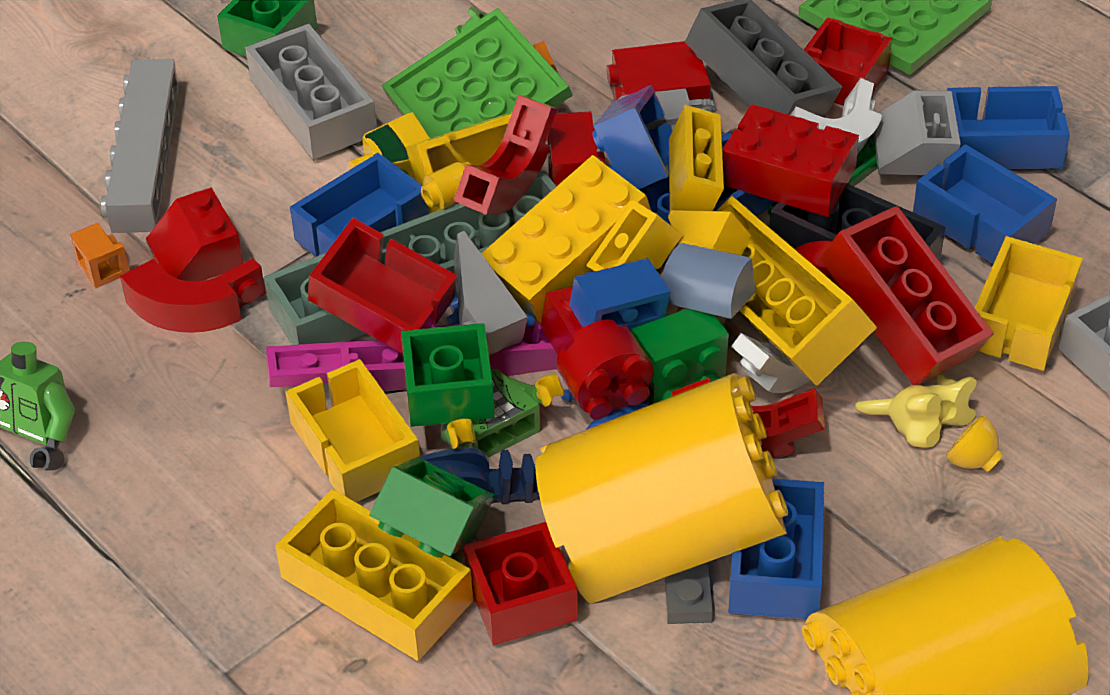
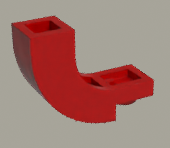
M518 95L506 132L498 149L488 161L481 165H465L453 201L485 215H499L511 209L529 190L546 160L551 146L545 143L557 108L529 97Z
M154 258L120 275L127 305L146 322L175 332H206L232 325L241 321L240 307L266 294L262 267L254 258L215 278L205 281L194 282L177 279L169 275Z
M706 378L672 391V397L712 381L710 378ZM815 388L773 404L751 406L753 414H759L767 437L761 439L762 451H768L772 458L795 453V440L825 430L823 400Z

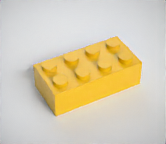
M592 155L481 254L526 314L533 315L536 322L541 325L545 294L573 286L575 276L595 272L586 265L630 201L633 199L650 211L651 209L643 192Z
M331 489L275 545L281 578L416 661H419L473 602L471 569L446 554L443 555V558H438L424 552L418 547L420 541L406 534L399 538L384 532L378 527L380 521L369 516L370 510Z

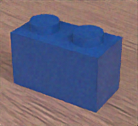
M647 258L575 276L569 306L582 327L601 320H614L617 325L623 326L625 324L629 329L665 317L671 291Z

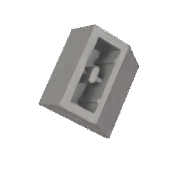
M914 90L879 112L882 115L881 121L873 133L878 174L925 175L938 164L943 166L944 160L960 148L952 91Z

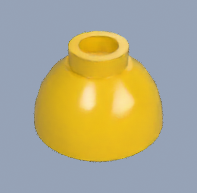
M979 416L949 448L946 453L947 460L961 468H982L989 472L1004 455L998 449L999 437L992 421L987 416Z

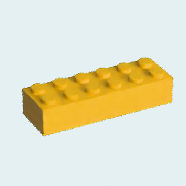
M731 196L717 211L732 212L752 235L742 256L752 258L756 290L755 294L744 304L738 313L814 385L818 386L877 327L850 296Z

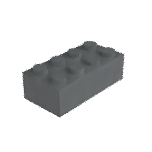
M734 0L701 8L685 40V43L695 52L696 56L704 61L718 75L719 79L732 88L741 97L743 103L749 107L751 104L789 115H791L795 107H799L825 118L842 88L833 77L752 0Z

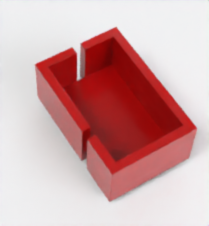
M751 104L739 122L738 130H734L722 149L723 185L829 217L856 169L859 135L827 125L822 130L819 129V123Z
M352 218L309 275L308 301L403 354L401 331L432 328V324L436 326L454 300L458 275L393 239H390L387 243L385 265L382 264L380 261L382 260L384 234Z

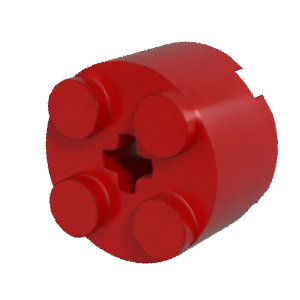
M601 320L586 325L571 336L574 343L567 351L563 347L559 351L556 360L557 370L580 408L588 413L593 420L605 418L612 410H621L622 407L628 405H638L645 401L650 394L648 385L653 376V365L625 324L619 326L614 320Z

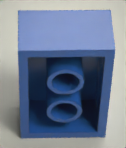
M772 479L775 491L780 490L788 509V515L782 517L787 534L732 553L728 613L807 619L809 615L819 611L822 591L824 482Z

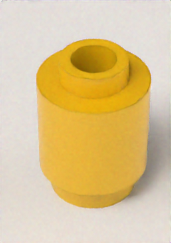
M455 162L425 176L423 179L424 186L421 187V194L425 203L436 210H444L457 204V202L453 201L465 165H472L471 163Z

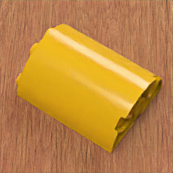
M736 373L730 374L540 448L543 454L536 456L535 469L539 497L546 523L555 547L565 546L570 558L568 569L577 590L589 604L787 534L782 517L788 515V509L780 490L775 491L772 478L777 476V470L772 456L768 451L763 452L761 448V439L767 436L759 414H753L750 402L755 401L756 396L747 376L740 377Z
M1002 536L993 538L812 613L801 627L805 643L811 650H817L824 661L830 680L835 685L840 684L842 688L847 687L851 691L849 695H1069L1087 687L1089 668L1086 644L1075 639L1069 619L1077 616L1061 583L1046 562L1031 547L1017 538L1008 541L1003 540Z

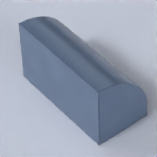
M680 243L673 250L662 274V280L671 291L668 304L730 319L756 292L752 258Z

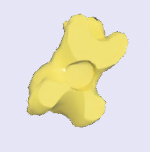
M940 374L937 376V385L927 387L911 385L898 392L893 398L859 401L854 406L857 411L869 415H889L897 431L906 436L907 442L910 445L920 448L933 447L939 441L940 429L943 424L963 426L968 425L974 420L976 411L968 406V400L977 385V381L970 376L955 381L945 378Z

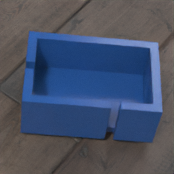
M652 85L612 102L601 115V118L593 125L595 131H593L595 144L600 152H606L612 164L609 168L637 189L655 183L669 175V137L673 131L669 122L651 130H647L645 126L665 116V112Z
M1058 86L988 87L982 120H977L981 87L947 88V91H952L960 148L966 144L1007 169L1063 168L1070 133L1065 113H1062L1063 105Z
M965 144L947 157L943 162V166L938 164L917 180L913 212L945 226V234L968 249L976 246L975 253L994 264L1006 236L1036 244L1050 233L1057 198Z
M376 153L290 206L295 241L317 257L329 250L352 218L379 232H383L428 215L429 206L422 197V185L381 154Z

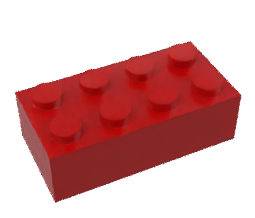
M898 206L840 231L820 256V260L842 290L856 302L876 325L877 328L873 332L912 385H920L971 359L994 335Z

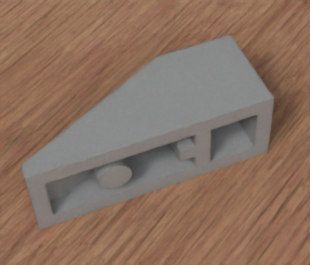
M466 232L458 233L454 252L455 274L458 275L456 289L460 325L484 323L488 353L492 355L523 341L528 317Z

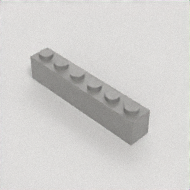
M174 59L132 60L129 75H124L123 88L125 98L119 99L121 121L115 122L114 129L117 143L110 148L112 170L106 171L107 195L101 197V214L103 218H108L111 233L151 232L158 223L179 91Z

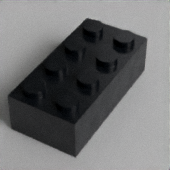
M847 183L829 217L778 202L771 210L769 228L792 248L796 249L811 242L833 241L840 231L898 205ZM898 206L940 261L946 227Z

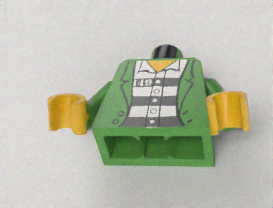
M492 369L495 418L473 421L471 419H458L450 423L441 424L442 441L452 445V449L462 445L463 448L479 449L486 453L488 457H491L501 452V450H505L540 432L539 405L549 406L552 403L553 397L565 394L558 375L550 374L536 381L534 385L507 378L499 370Z

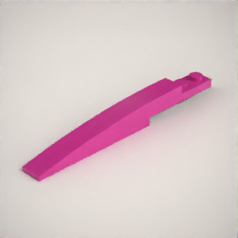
M536 322L532 327H525L522 342L489 355L491 370H499L508 377L557 369L556 360L558 355L540 325ZM440 325V326H432V328L448 327V326H458V325ZM379 340L266 346L269 387L299 386L317 377L321 378L323 384H328L327 373L360 359L383 391L405 390L407 386L404 356L399 351Z

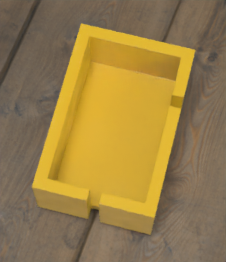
M512 113L405 146L416 181L424 186L423 179L425 176L455 162H469L472 165H481L488 161L498 149ZM429 207V214L438 211L434 207Z
M1006 236L974 307L994 333L978 351L1001 358L1002 353L1009 354L1008 361L1044 371L1064 322L1065 315L1076 292L1083 258Z
M360 359L327 373L332 406L329 409L326 406L323 381L320 377L285 391L291 425L324 474L329 475V481L334 489L355 502L381 491L392 466L420 457L418 438Z

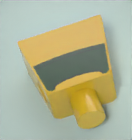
M413 112L405 114L365 133L362 137L364 156L349 160V169L379 153L416 180L405 146L430 139V137Z

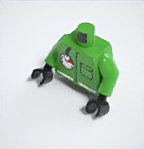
M18 342L11 347V353L0 360V427L46 445V447H37L31 452L30 464L33 468L45 466V471L57 470L64 463V455L59 449L60 443H65L69 428L72 426L75 407L66 392L62 371L54 365L38 360L35 344L31 342Z

